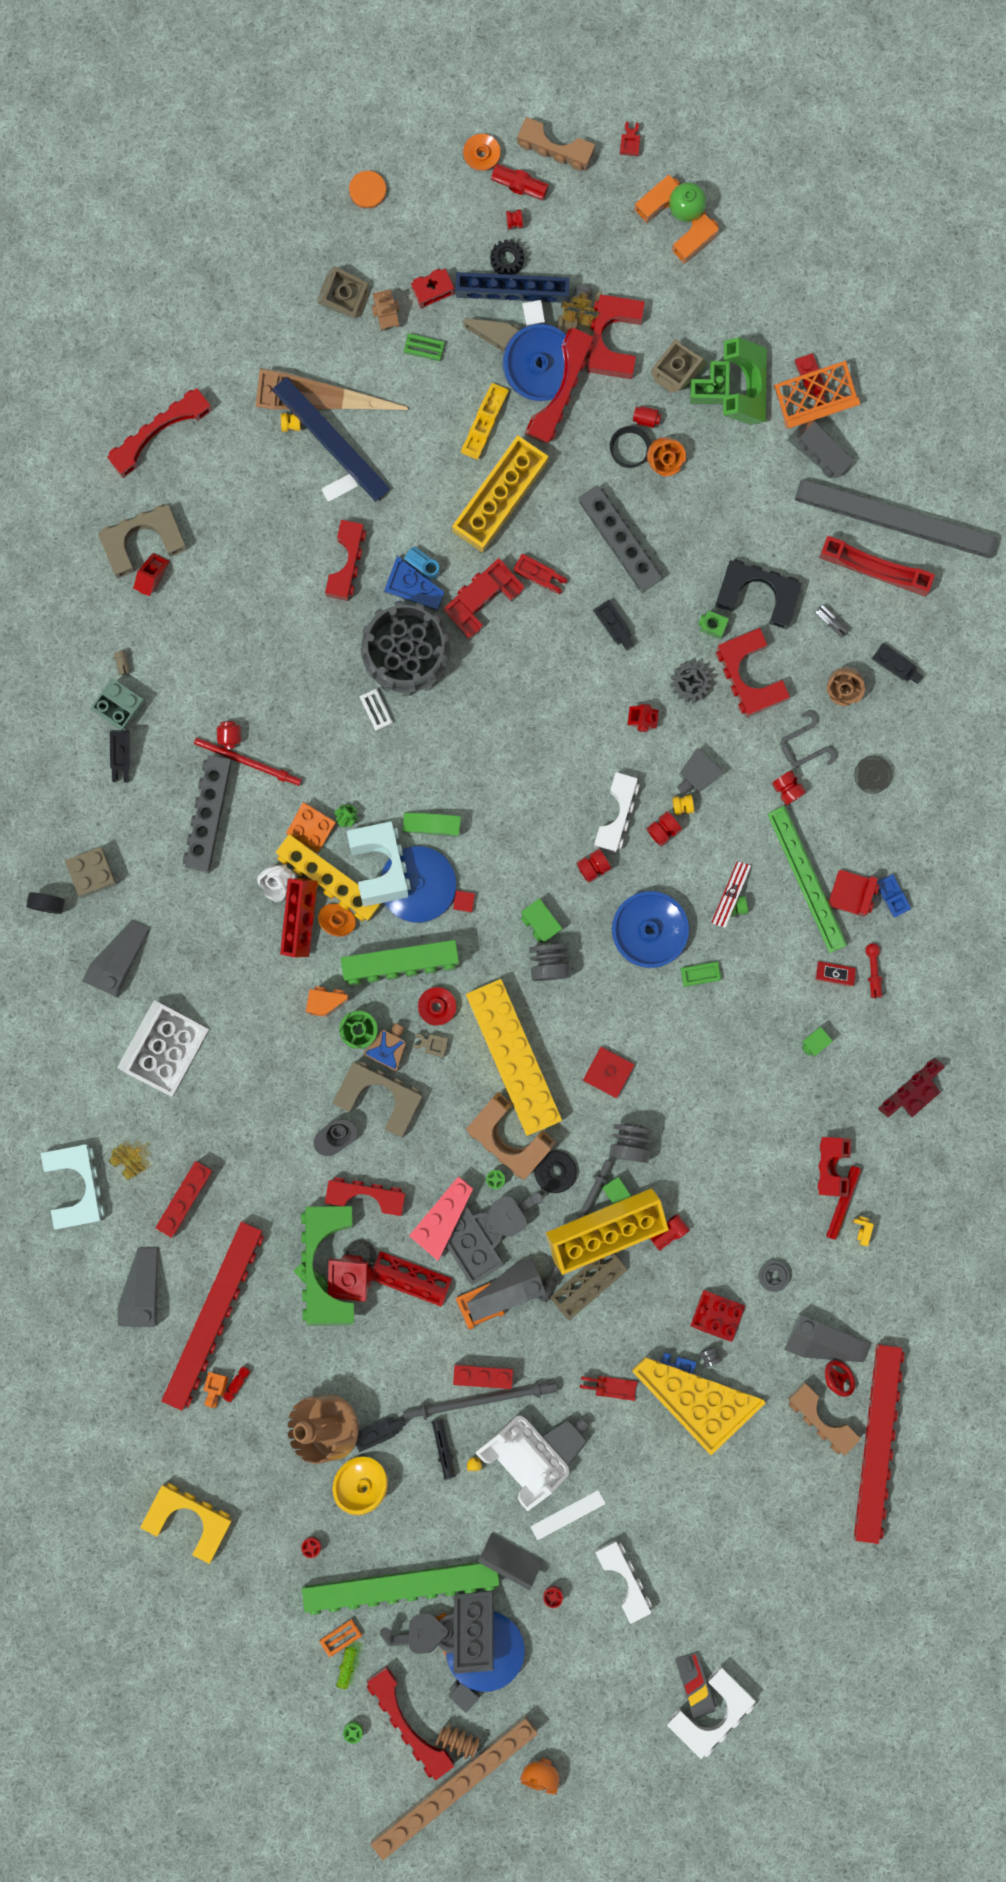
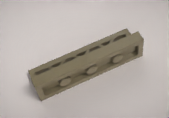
M615 1254L610 1255L613 1259L607 1264H603V1260L606 1257L588 1264L549 1297L568 1320H571L627 1271V1268ZM592 1269H597L594 1276L588 1277V1273ZM577 1282H582L579 1289L573 1290ZM562 1295H567V1299L561 1304L557 1301Z

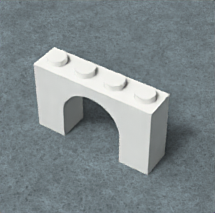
M721 1665L707 1678V1681L726 1701L727 1710L723 1720L715 1726L702 1727L697 1725L687 1714L678 1708L666 1721L667 1726L700 1759L704 1756L708 1757L714 1750L713 1746L717 1742L721 1743L728 1734L726 1732L731 1727L733 1729L737 1727L741 1722L740 1718L745 1713L749 1714L755 1707V1699Z

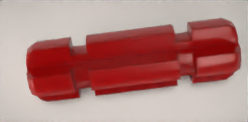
M245 1366L240 1368L239 1374L235 1376L229 1385V1390H226L222 1397L224 1400L232 1402L235 1394L238 1393L245 1382L244 1379L251 1372Z

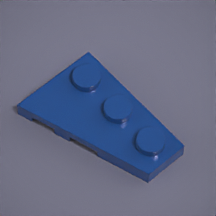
M396 557L384 592L416 604H424L425 607L438 611L444 591L419 574L400 557Z

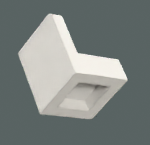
M541 300L522 303L523 316H525L527 326L545 324Z

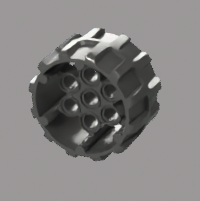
M396 601L393 607L386 610L378 609L369 625L364 626L360 648L362 660L369 677L381 685L384 691L389 692L392 690L402 693L403 696H410L412 692L423 689L428 691L431 689V685L446 673L450 656L449 635L443 626L442 619L438 615H434L426 610L424 604L417 603L416 606L404 605L402 601ZM414 618L424 623L422 625L415 624L408 629L407 625L403 621H398V619ZM391 621V635H384L379 640H375L376 633ZM397 627H402L404 633L396 635L394 630ZM433 629L437 633L442 646H438L436 650H433L432 646L425 642L427 638L426 630L431 631ZM420 630L423 632V636L415 638L413 633ZM384 642H391L392 647L385 650L381 647ZM403 645L411 647V650L407 653H403L400 649ZM376 647L386 656L384 660L385 667H380L379 669H377L370 657V651H375ZM422 648H427L430 653L427 656H421L419 651ZM432 657H435L437 662L434 667L420 677V662H428ZM391 659H396L399 663L396 667H390L388 662ZM411 662L417 664V668L413 671L407 669V665ZM404 669V672L408 676L413 677V679L397 680L387 675Z

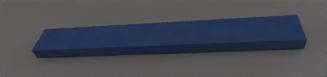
M287 377L272 389L276 396L375 502L390 490L385 482Z

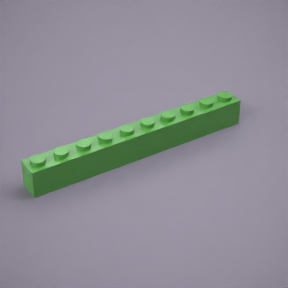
M473 1562L307 1585L302 1587L304 1612L315 1615L320 1614L321 1610L329 1609V1612H337L341 1610V1607L357 1609L362 1604H368V1607L380 1605L379 1602L387 1601V1604L398 1603L399 1599L415 1601L420 1596H426V1599L436 1598L438 1594L445 1593L446 1596L456 1595L457 1591L465 1590V1593L476 1592L478 1588H484L485 1591L494 1590L496 1586H499V1576L497 1572L483 1564Z

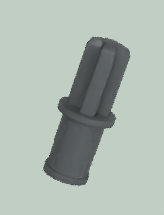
M821 605L816 610V614L828 624L827 627L830 626L840 638L850 630L838 619V616H835L824 605Z

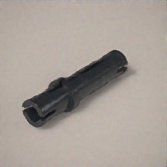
M443 1419L431 1421L439 1454L438 1462L441 1463L443 1478H454L456 1475L452 1463L453 1455L450 1454Z

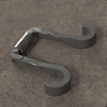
M804 712L801 716L811 717L812 723L781 739V749L787 761H790L791 766L797 767L828 752L831 754V759L827 761V765L832 764L836 759V754L833 749L827 747L816 751L814 754L798 762L794 761L795 758L789 746L785 744L786 741L810 730L817 723L814 713Z

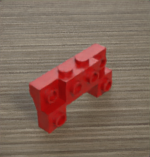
M500 558L492 563L483 573L478 572L471 579L472 583L468 586L464 585L457 592L459 595L443 608V612L469 640L483 628V625L474 615L501 591L511 602L525 589V586L512 574Z

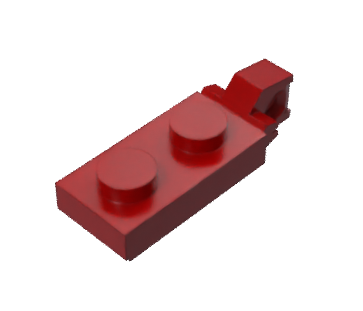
M813 353L794 360L800 376L819 370ZM819 373L815 382L824 386L823 379ZM802 379L801 381L806 391L810 382ZM813 384L808 394L818 398L822 388ZM822 394L820 400L826 402L824 395Z

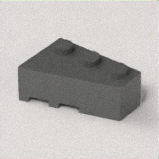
M815 421L801 424L787 439L814 464L820 467L828 478H839L853 462Z

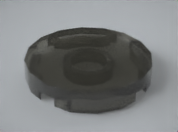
M868 756L860 760L855 767L854 780L856 785L865 793H880L891 783L892 769L889 763L882 757Z

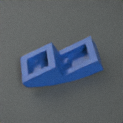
M890 874L877 881V884H879L878 890L894 918L911 910L894 874Z

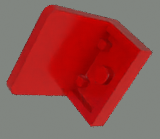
M839 870L829 898L830 906L865 917L873 909L874 902H871L873 894L876 895L879 889V884H877L878 878L872 876L866 878Z

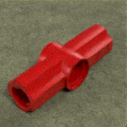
M496 164L491 176L492 181L508 187L512 192L519 195L526 194L541 201L545 198L549 184L531 178L525 171H514L499 164Z

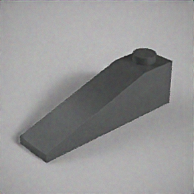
M533 1258L514 1264L467 1303L473 1322L546 1295Z
M799 1314L784 1350L803 1358L864 1362L871 1344Z

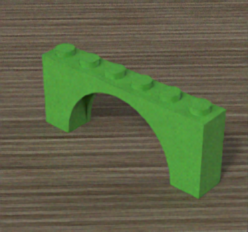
M352 1206L305 1207L304 1212H301V1224H305V1232H301V1243H305V1251L301 1252V1261L305 1263V1270H302V1282H305L306 1289L302 1290V1301H306V1309H302V1321H306V1326L353 1325L354 1303L336 1300L325 1293L317 1283L313 1272V1256L319 1244L326 1237L337 1231L352 1228Z

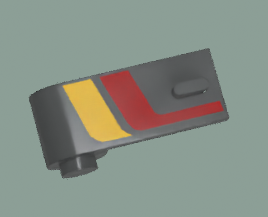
M698 1652L675 1659L693 1718L715 1712V1707H718L715 1695L711 1696Z

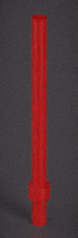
M197 737L194 741V745L277 777L279 781L284 783L287 781L297 786L301 785L302 779L290 775L288 771L283 769L277 770Z

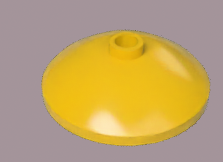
M356 1457L347 1461L338 1470L333 1481V1497L338 1507L351 1515H364L376 1509L383 1501L387 1492L388 1478L386 1471L379 1462L369 1457ZM368 1487L367 1491L363 1492L364 1488Z

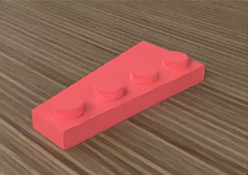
M460 1176L456 1178L409 1235L438 1261L474 1189Z

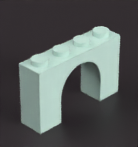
M392 821L348 830L347 837L352 856L376 851L384 853L392 861L391 868L385 875L358 882L363 907L408 898L407 890H411L409 879L404 877V873H407L405 861L401 862L400 856H403L401 844L397 845L396 843L399 835L397 827L393 828Z
M86 1144L41 1153L44 1172L70 1168L79 1172L86 1184L85 1195L78 1204L51 1210L54 1230L103 1221L102 1217L105 1216L103 1205L99 1203L101 1189L100 1186H96L95 1178H98L97 1168L93 1167L92 1159H95L93 1148Z

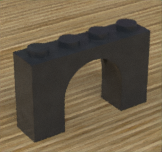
M730 560L715 607L733 612L740 590L748 583L762 582L768 585L775 595V606L769 624L787 630L802 583L794 577H782L780 573L770 571V573L763 571V568L760 566L752 565L750 567L744 565L745 562L741 560Z

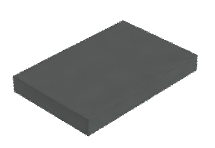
M493 1533L490 1534L478 1560L479 1563L529 1591L543 1562Z

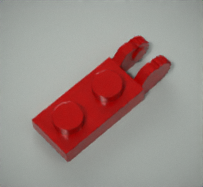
M521 554L513 569V572L557 594H561L562 590L558 586L551 584V579L554 578L562 584H566L568 581L563 576L555 573V570L524 554Z

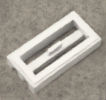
M377 688L359 696L375 731L393 724ZM374 694L386 716L387 721L385 722L372 698ZM367 697L379 719V725L376 724L365 700Z

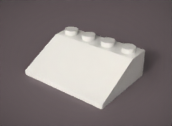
M154 1000L117 1068L172 1097L209 1029Z

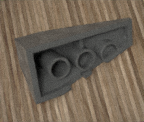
M131 920L92 961L82 982L118 997L149 931V927Z
M157 1248L137 1249L118 1305V1326H157Z

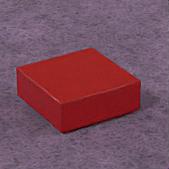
M456 890L453 910L472 913L475 893Z

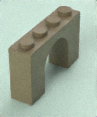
M159 505L154 508V511L139 513L132 520H122L119 522V525L105 527L98 533L117 579L135 572L127 554L126 545L129 537L137 530L151 529L157 532L162 538L169 557L187 550L169 505Z
M358 1061L357 1064L353 1062L332 1104L351 1113L360 1093L366 1087L371 1085L385 1086L392 1092L395 1099L394 1111L385 1130L403 1138L423 1097L419 1095L421 1091L412 1086L407 1089L402 1086L403 1082L395 1078L391 1081L385 1078V1073L377 1069L375 1072L368 1070L369 1065Z

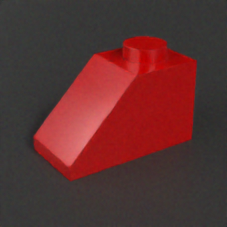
M152 553L137 571L133 589L151 596L158 587L170 561Z

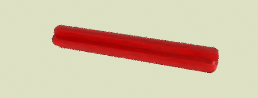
M851 1166L847 1176L849 1178L848 1197L839 1198L826 1237L836 1240L861 1173V1169L856 1166Z

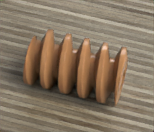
M450 1723L445 1727L443 1725L435 1745L437 1746L440 1742H443V1749L450 1745V1752L456 1748L457 1756L464 1752V1759L471 1755L472 1760L479 1746L480 1737H476L472 1741L473 1734L470 1733L465 1737V1730L458 1734L459 1728L457 1726L451 1731Z

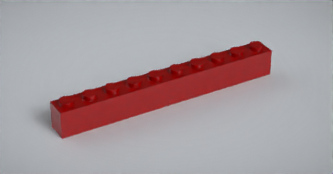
M243 1221L240 1222L161 1402L181 1411L185 1407L189 1408L193 1397L190 1395L193 1389L197 1390L201 1379L198 1377L201 1371L205 1372L209 1361L206 1359L209 1353L213 1354L217 1343L214 1341L217 1335L221 1336L225 1325L222 1323L225 1317L229 1318L233 1307L230 1305L233 1299L237 1300L241 1289L238 1287L241 1281L245 1282L249 1271H246L249 1263L253 1264L257 1254L254 1251L257 1246H261L264 1240L263 1230Z
M876 1344L853 1538L859 1542L879 1544L880 1539H883L884 1528L881 1527L882 1520H885L886 1508H883L884 1500L888 1499L886 1481H889L891 1476V1469H888V1464L893 1458V1449H890L891 1441L895 1440L893 1422L897 1421L898 1411L895 1410V1404L899 1402L900 1391L897 1390L898 1383H901L902 1371H899L900 1363L904 1362V1352H902L901 1347Z

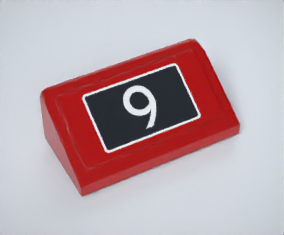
M818 961L815 980L853 987L856 968Z

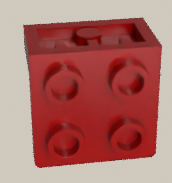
M703 1290L690 1326L732 1342L745 1305Z

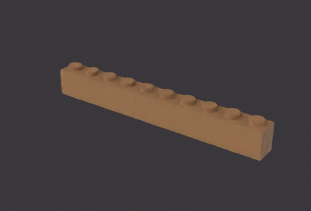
M526 1715L521 1717L478 1752L472 1760L467 1761L371 1840V1846L382 1860L386 1859L538 1735V1730Z

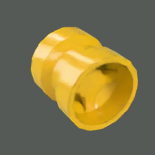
M281 413L282 432H288L289 430L301 431V421L294 414Z
M691 794L685 795L682 798L679 796L672 797L675 816L685 812L687 814L694 813Z

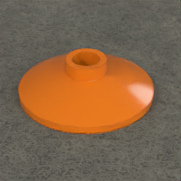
M473 135L464 145V160L475 170H489L499 161L500 146L490 135ZM484 152L485 156L480 157L478 154Z
M339 904L325 905L318 914L320 926L330 935L337 937L347 936L355 928L354 915L349 909L347 911Z

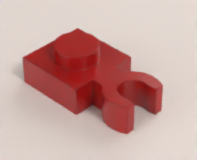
M626 121L624 128L626 134L621 135L620 155L638 156L640 135L635 134L639 130V124L636 122L635 128L630 129L628 127L629 122Z

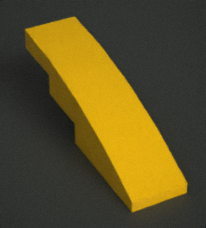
M491 383L461 449L462 454L476 460L479 459L508 395V389Z

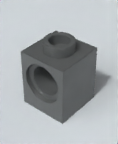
M455 1681L449 1688L451 1691L449 1698L465 1713L480 1698L476 1691L465 1687L458 1681Z

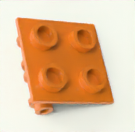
M303 802L286 834H290L305 846L319 853L329 833L336 826V822Z

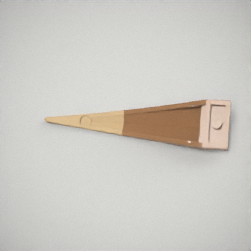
M260 368L255 407L273 410L289 409L272 391L277 384L287 377L316 409H409L405 405L285 371Z

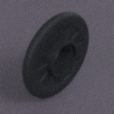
M550 1151L535 1167L534 1174L538 1185L542 1189L550 1193H561L573 1185L577 1176L575 1162L568 1154L561 1151ZM554 1166L561 1169V1175L557 1178L552 1177L550 1174V1169Z

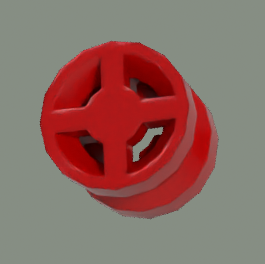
M517 209L515 212L506 211L508 230H512L513 227L523 228L521 209Z
M316 1537L306 1538L301 1546L303 1555L307 1558L318 1556L322 1547L321 1542Z

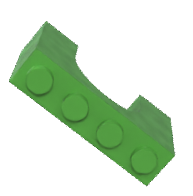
M740 337L724 341V360L737 364L743 370L746 377L747 390L745 395L737 393L723 397V415L749 425L766 422L767 348Z

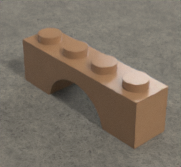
M525 117L517 136V144L521 148L537 151V154L543 157L550 156L560 164H564V162L570 164L573 169L578 171L587 170L595 151V144L581 138H577L567 145H556L550 142L544 134L543 123Z
M803 1382L787 1398L790 1401L788 1405L796 1413L800 1411L804 1415L802 1419L810 1427L814 1425L818 1429L816 1433L824 1441L828 1439L832 1443L830 1447L838 1455L842 1453L845 1456L861 1440L848 1425L828 1426L819 1419L817 1414L819 1396L806 1383Z

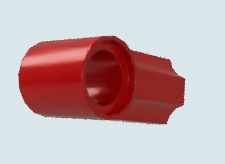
M676 1214L667 1221L668 1231L650 1238L659 1251L675 1239L678 1240L689 1232V1227L679 1214Z

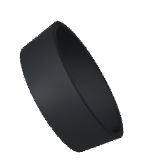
M625 426L618 429L611 437L610 452L617 464L625 468H634L641 465L647 459V452L651 442L647 433L641 428ZM626 433H634L640 436L647 448L645 458L633 465L618 461L613 455V445L619 436Z

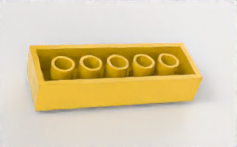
M517 435L452 525V532L484 553L545 468L549 456Z
M651 1188L545 1232L554 1263L561 1274L564 1275L664 1233L669 1229L661 1201Z

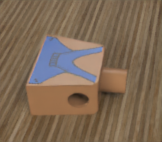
M394 1023L390 1033L382 1029L376 1036L375 1041L364 1052V1055L397 1072L407 1043L400 1039L405 1028Z

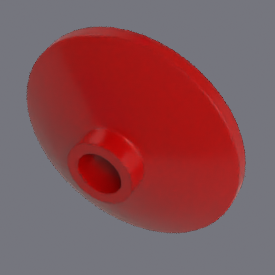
M441 987L430 988L419 998L418 1012L426 1023L434 1026L444 1025L453 1018L456 1012V1001L448 990ZM439 1003L441 1005L440 1010H434V1004Z

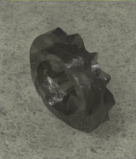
M362 1239L351 1242L346 1249L345 1255L357 1256L352 1252H360L365 1247L364 1255L368 1259L363 1258L362 1261L368 1262V1267H371L376 1259L374 1246Z

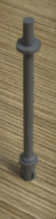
M605 1160L598 1176L593 1174L592 1177L596 1181L577 1219L588 1215L602 1184H608L605 1178L612 1165L611 1161ZM554 1265L550 1275L543 1279L546 1295L538 1297V1299L546 1303L554 1287L556 1288L558 1285L556 1284V1278L560 1271L556 1265Z
M555 1380L540 1384L534 1382V1385L529 1388L425 1407V1404L421 1403L422 1408L403 1411L405 1419L423 1416L424 1420H427V1415L529 1395L539 1398L541 1397L540 1395L558 1393Z

